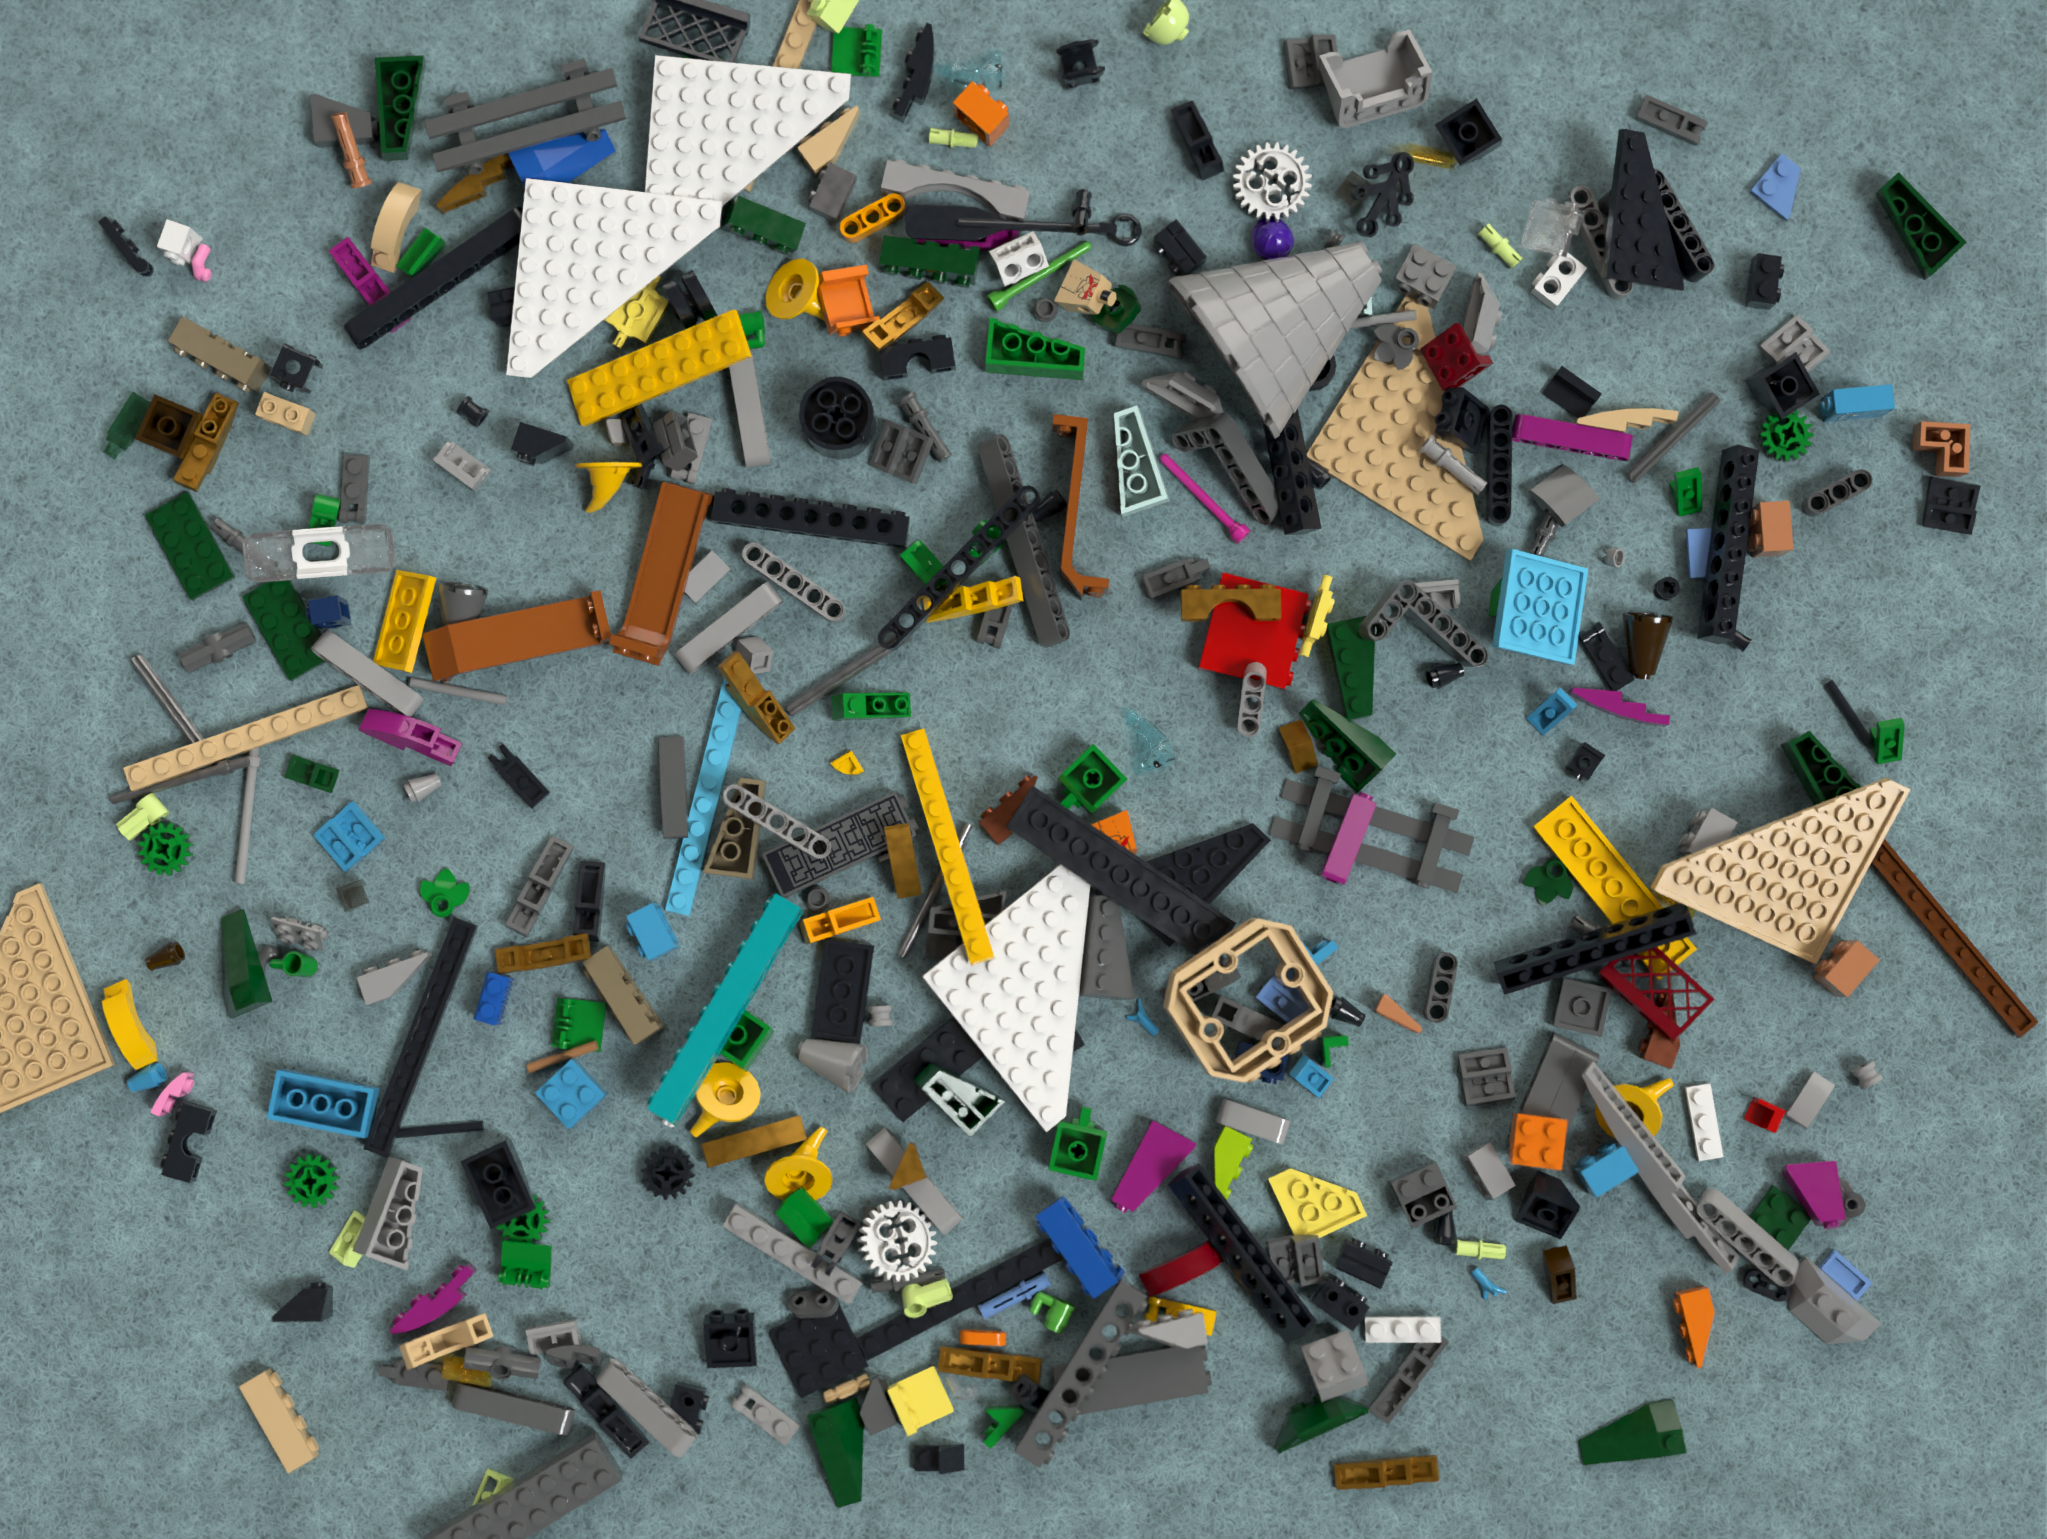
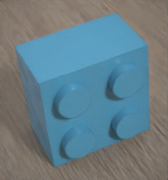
M651 903L626 916L629 921L625 923L631 936L635 935L640 943L637 945V948L643 958L646 957L649 961H654L681 947L659 903Z
M576 1058L568 1061L535 1092L568 1129L573 1128L609 1094Z
M1607 1142L1597 1148V1154L1591 1157L1588 1154L1576 1161L1577 1166L1573 1170L1588 1194L1597 1198L1639 1172L1623 1145Z

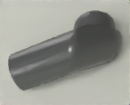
M265 946L258 952L264 975L266 964L270 960L278 959L279 950L276 947Z

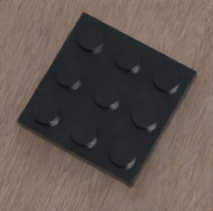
M840 1303L837 1311L829 1317H795L769 1330L800 1398L808 1396L869 1366Z

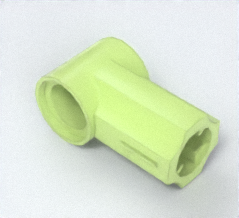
M154 793L141 799L136 804L137 808L116 824L118 830L128 840H133L150 825L152 826L160 822L162 816L165 818L169 814L168 810Z
M947 1279L925 1286L910 1284L905 1286L901 1292L905 1315L911 1318L920 1317L926 1313V1308L952 1300L953 1298Z

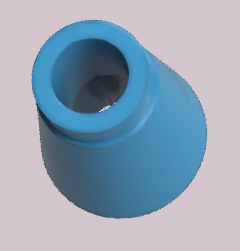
M151 1063L129 1078L127 1084L132 1092L162 1086L163 1082L167 1080V1074L161 1064Z

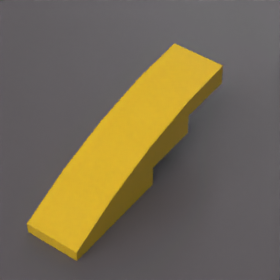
M1013 576L997 582L987 581L971 587H958L926 622L930 623L963 617L1022 602L1023 594L1020 577ZM928 597L923 598L924 610L931 606V600Z

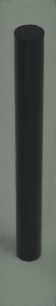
M483 1121L400 1128L396 1138L484 1131Z

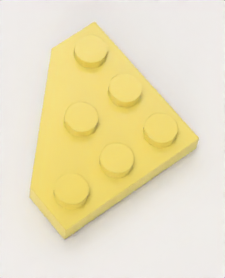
M1292 1168L1268 1178L1294 1235L1311 1234L1318 1235L1320 1238L1367 1216L1357 1193Z

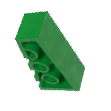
M990 317L985 363L986 373L1083 380L1085 347L1057 338L1052 339L1043 336L1042 333L1030 332L1019 328L1017 325L999 322L998 319Z

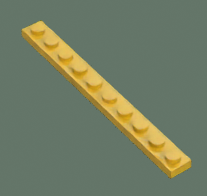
M925 729L901 735L970 965L995 959Z

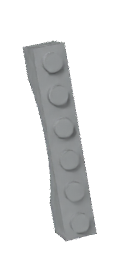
M899 159L887 160L881 184L882 196L894 193L900 195L904 201L928 192L947 191L960 193L982 203L996 217L1009 221H1025L1030 199V191L1019 185L1009 187L1002 185L1001 182L996 180L986 182L979 180L973 175H965L963 177L955 175L950 170H941L940 172L931 170L929 166L922 164L917 166L908 165L907 162Z
M739 1203L734 1206L722 1226L849 1305L864 1281L836 1264L831 1275L827 1276L824 1274L825 1269L831 1261L822 1257V1261L816 1269L811 1267L817 1253L795 1241L761 1216Z

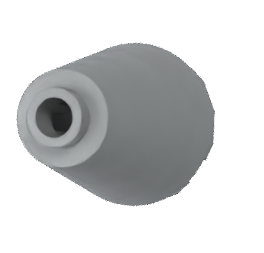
M806 1039L805 1042L799 1044L796 1055L799 1056L800 1063L840 1089L850 1093V1091L853 1092L863 1076L864 1071L860 1070L862 1062L867 1063L868 1048L862 1044Z

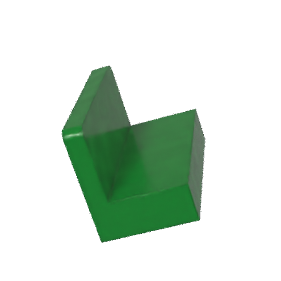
M425 227L396 266L412 278L429 267L446 243L439 235H435Z
M1347 1035L1319 1037L1322 1067L1331 1068L1329 1048L1349 1046Z
M799 1187L781 1201L775 1212L808 1249L816 1243L819 1234L829 1228L834 1222L803 1187Z

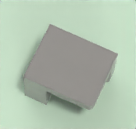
M759 636L737 640L736 652L741 654L754 674L770 671L773 656L772 648Z

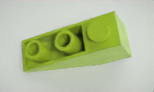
M1224 1125L1213 1146L1214 1184L1227 1200L1232 1191L1228 1187L1232 1179H1238L1243 1168L1239 1165L1243 1157H1249L1254 1145L1251 1144L1252 1138Z

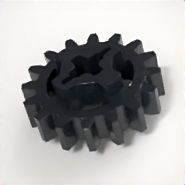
M662 1146L659 1147V1154L654 1151L650 1153L653 1158L652 1160H644L648 1168L641 1169V1172L647 1174V1177L642 1179V1182H649L650 1185L646 1190L654 1189V1197H658L662 1193L664 1200L668 1199L669 1194H672V1197L677 1199L678 1191L684 1195L687 1193L685 1186L692 1187L693 1183L689 1181V1178L695 1177L696 1174L690 1172V1169L695 1164H688L687 1160L691 1156L686 1155L683 1157L682 1148L674 1152L673 1146H669L668 1151H665ZM665 1157L663 1165L660 1167L654 1166L658 1159ZM675 1159L682 1163L684 1169H680L676 1165ZM668 1166L670 1167V1171L678 1173L676 1175H672L669 1179H667L666 1174L660 1172L666 1170ZM653 1177H657L661 1181V1187L656 1184ZM676 1179H683L677 1188L672 1189L673 1182Z

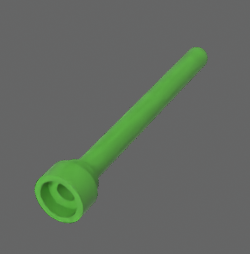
M1088 241L1083 242L1050 262L1048 267L1027 276L1003 292L1001 290L991 292L987 295L990 304L996 312L1000 311L1008 303V299L1089 251L1091 243Z

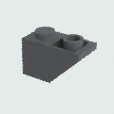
M879 1375L873 1377L860 1411L870 1436L898 1423L897 1417L899 1415L893 1402H890L887 1395L889 1386L885 1379H880Z

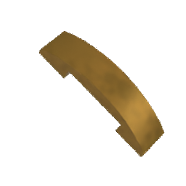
M927 281L915 290L906 301L881 320L877 319L864 329L861 334L877 351L882 350L916 326L945 298Z
M588 934L563 937L560 940L525 946L517 945L495 949L498 974L549 968L591 958Z

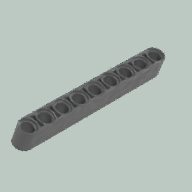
M998 434L980 442L978 445L979 455L997 511L1023 487L1010 442L1004 434ZM1025 493L1022 497V501L1025 504H1029L1027 495ZM1013 509L1008 510L1005 514V520L1009 522L1015 521L1018 517V512ZM1031 513L1007 538V542L1018 577L1021 580L1023 593L1039 642L1042 646L1048 648L1067 641L1070 638V630L1038 529Z

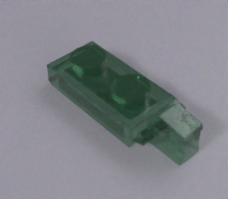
M134 392L130 395L107 431L108 436L106 440L109 443L103 451L106 455L116 459L121 450L126 451L132 445L151 402Z

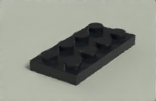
M825 939L811 1037L861 1043L875 945Z

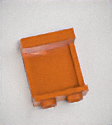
M867 265L823 271L818 275L817 292L829 335L838 334V337L852 334V331L860 330L861 333L877 319H880V316L874 317L864 279L869 274Z

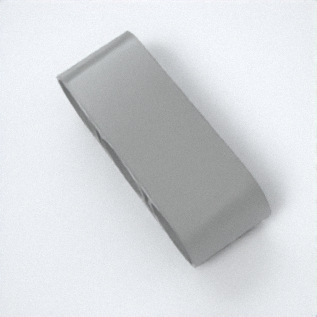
M1258 662L1250 663L1246 667L1243 679L1237 726L1240 734L1246 737L1256 735L1260 729L1267 670L1264 665ZM1256 674L1261 678L1259 680H1253L1249 676ZM1254 697L1258 701L1249 702L1247 698ZM1250 719L1253 720L1255 723L1249 725L1246 724L1244 720Z
M1225 1098L1222 1100L1215 1121L1279 1144H1284L1291 1123L1290 1120Z

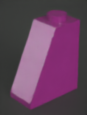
M1836 1161L1785 1165L1782 1169V1174L1815 1226H1823L1826 1230L1839 1228V1225L1846 1219Z

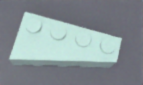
M1134 406L1114 413L1121 515L1123 517L1169 502L1166 487L1139 407Z

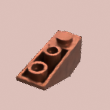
M1036 774L1032 778L1027 775L1018 783L1020 788L1014 793L1008 791L999 799L1001 804L997 808L989 807L980 815L982 820L979 823L998 846L1013 834L1005 826L1031 786L1036 785L1038 780Z
M1658 994L1655 1005L1658 1007H1668V994ZM1671 994L1672 1007H1675L1674 997ZM1663 1011L1669 1017V1011ZM1672 1011V1020L1677 1024L1676 1011ZM1647 1022L1646 1028L1649 1029L1647 1038H1642L1638 1052H1641L1639 1058L1672 1069L1680 1048L1679 1038L1672 1044Z

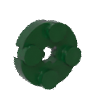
M1118 285L1119 288L1110 289V291L1116 293L1115 303L1112 306L1103 304L1100 313L1092 315V319L1100 329L1119 334L1140 313L1141 305L1139 304L1138 297L1131 288L1125 285ZM1113 306H1119V308L1116 311H1112Z

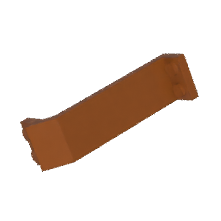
M1054 414L1053 432H1057V436L1071 438L1072 434H1076L1060 574L1081 601L1083 591L1088 592L1087 596L1102 597V594H1107L1109 579L1080 575L1072 566L1088 418Z
M662 482L623 627L619 633L611 634L609 644L614 645L613 653L653 665H660L672 640L708 505H713L714 502L713 494L672 482Z
M601 590L591 592L587 597L450 624L422 634L433 682L441 680L442 683L452 681L454 676L467 672L609 643L611 638Z

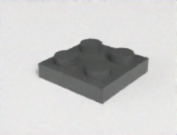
M1562 978L1552 1026L1602 1037L1612 989Z

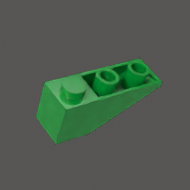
M842 693L831 696L832 721L911 717L910 693Z

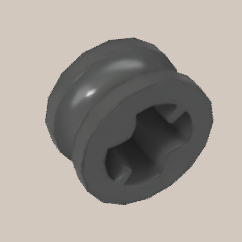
M1335 229L1326 242L1324 249L1340 246L1345 235H1339L1337 233L1338 230Z

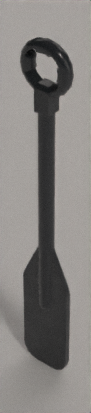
M912 205L905 214V230L907 235L913 239L978 241L1003 230L1073 233V223L1009 221L1000 219L977 207ZM1123 213L1115 216L1110 223L1088 224L1087 233L1110 235L1113 242L1126 247L1132 246L1140 239L1142 228L1136 217ZM1119 219L1121 222L1133 221L1135 224L1133 226V235L1136 237L1132 240L1122 237L1120 240L1115 235L1117 233V225L1114 223Z

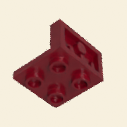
M1460 323L1453 324L1420 349L1443 391H1446L1447 388L1461 387L1493 364L1489 355H1478Z

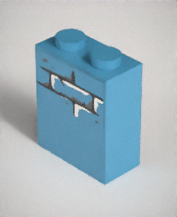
M1893 384L1834 389L1821 398L1818 405L1819 414L1823 416L1824 422L1883 417L1895 409Z

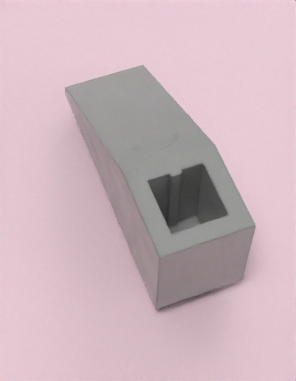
M422 949L410 953V958L404 961L396 958L385 962L387 967L377 969V966L363 970V975L357 977L365 1004L372 1005L395 997L432 957V953H424Z
M1192 1309L1178 1311V1316L1174 1317L1171 1314L1157 1316V1321L1150 1322L1149 1319L1136 1321V1326L1126 1328L1128 1333L1174 1348H1191L1208 1343L1203 1313H1193Z

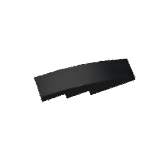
M583 1364L563 1380L564 1385L580 1400L581 1405L597 1421L598 1426L630 1459L650 1443L638 1426L597 1383L596 1378Z

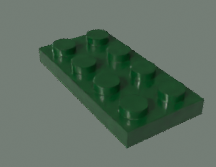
M186 492L145 514L190 600L193 601L235 578L232 569L190 492Z
M287 573L280 574L242 596L289 681L292 682L325 663L324 660L311 651V647L321 636V633L316 626L308 622L306 607Z

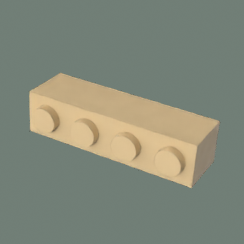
M270 1368L239 1386L287 1473H290L320 1455L317 1451L319 1450V1445L314 1437H309L305 1430L307 1424L301 1415L297 1416L293 1409L295 1404L292 1397L288 1393H284L280 1386L282 1385L280 1376L277 1372H272Z

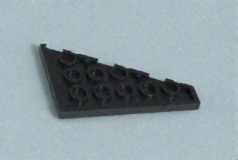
M1619 129L1601 278L1684 291V283L1645 133L1629 129Z
M1252 823L1146 862L1210 905L1271 839ZM1140 919L1168 947L1174 943L1173 940Z

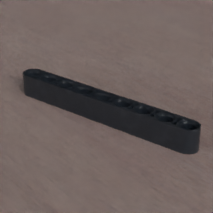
M523 207L514 208L350 319L344 325L343 330L358 350L368 347L520 243Z
M1029 485L1020 488L881 629L878 634V642L883 648L890 651L898 649L1038 507L1041 499L1036 488ZM1026 492H1033L1035 494V500L1031 504H1025L1022 501V497ZM1008 510H1016L1018 517L1015 521L1009 522L1005 520V514ZM992 527L1000 529V536L997 539L988 538V531ZM977 544L981 545L983 553L979 557L971 556V548ZM958 562H963L966 566L964 573L960 575L954 574V565ZM946 580L948 582V589L945 592H937L936 584L938 581ZM924 597H928L931 600V606L927 610H921L918 605L919 601ZM905 615H912L914 619L912 626L904 628L901 623L902 618ZM890 632L895 633V643L886 645L884 642L885 635Z

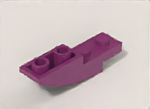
M368 709L358 730L403 751L408 747L452 767L462 745L461 742L441 734V728L409 716L383 710Z
M471 1263L465 1267L461 1264L451 1274L453 1279L447 1285L444 1282L435 1290V1298L429 1292L423 1296L419 1293L409 1303L412 1308L406 1314L402 1311L392 1321L395 1326L390 1332L397 1334L419 1328L449 1311L467 1295L460 1287L477 1269Z

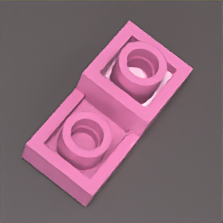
M183 1072L176 1077L160 1094L150 1113L157 1116H164L166 1113H170L176 1102L173 1097H183L186 1093L189 1094L195 1082L192 1080L194 1073Z

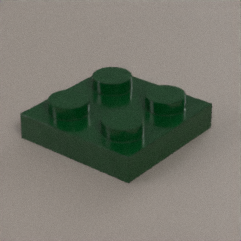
M1771 1185L1749 1216L1788 1251L1811 1220L1802 1205L1774 1185Z

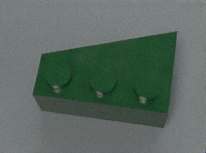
M737 196L728 202L719 229L751 239L759 245L775 247V251L788 255V253L797 251L806 223Z

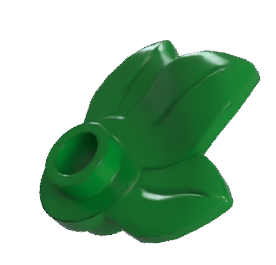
M447 868L437 875L434 883L422 881L420 886L421 896L430 904L431 912L441 918L451 915L456 906L463 904L467 900L470 892L469 883L457 884L453 873ZM444 900L447 903V907L441 910L439 902Z

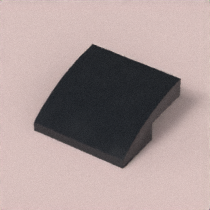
M1930 476L1922 526L1972 535L1977 515L1975 508L1981 486L1979 484Z

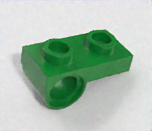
M316 494L308 529L335 527L341 499ZM332 541L310 543L330 547Z

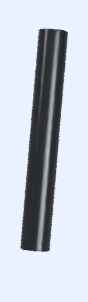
M1832 679L1824 685L1863 744L1866 746L1873 742V739L1834 680Z

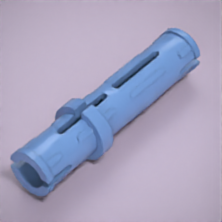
M1043 1272L1027 1282L1023 1280L1019 1282V1286L979 1305L978 1307L984 1319L986 1320L1026 1298L1030 1300L1033 1298L1032 1295L1047 1287H1051L1052 1285L1046 1273Z

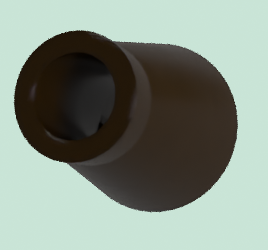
M169 942L151 956L146 957L145 962L148 969L153 971L159 968L179 965L185 959V953L178 942Z

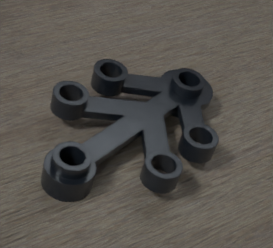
M1397 152L1392 157L1391 162L1380 165L1367 164L1363 168V175L1366 179H1376L1379 174L1391 173L1386 181L1368 186L1355 185L1351 190V196L1355 200H1364L1367 196L1378 194L1367 216L1361 218L1356 224V230L1360 236L1373 237L1378 232L1376 219L1386 201L1389 212L1385 217L1386 224L1392 227H1397L1401 224L1402 216L1399 213L1398 203L1402 206H1409L1414 201L1408 176L1414 168V160L1408 153ZM1371 168L1373 169L1372 176L1369 173ZM1399 180L1401 192L1396 196L1395 185ZM1359 189L1361 190V195H1360V197L1358 196V190H1359ZM1405 194L1407 195V201H1406V202H1404V195H1405ZM1393 215L1395 216V222H1394V223L1392 222V217H1393Z

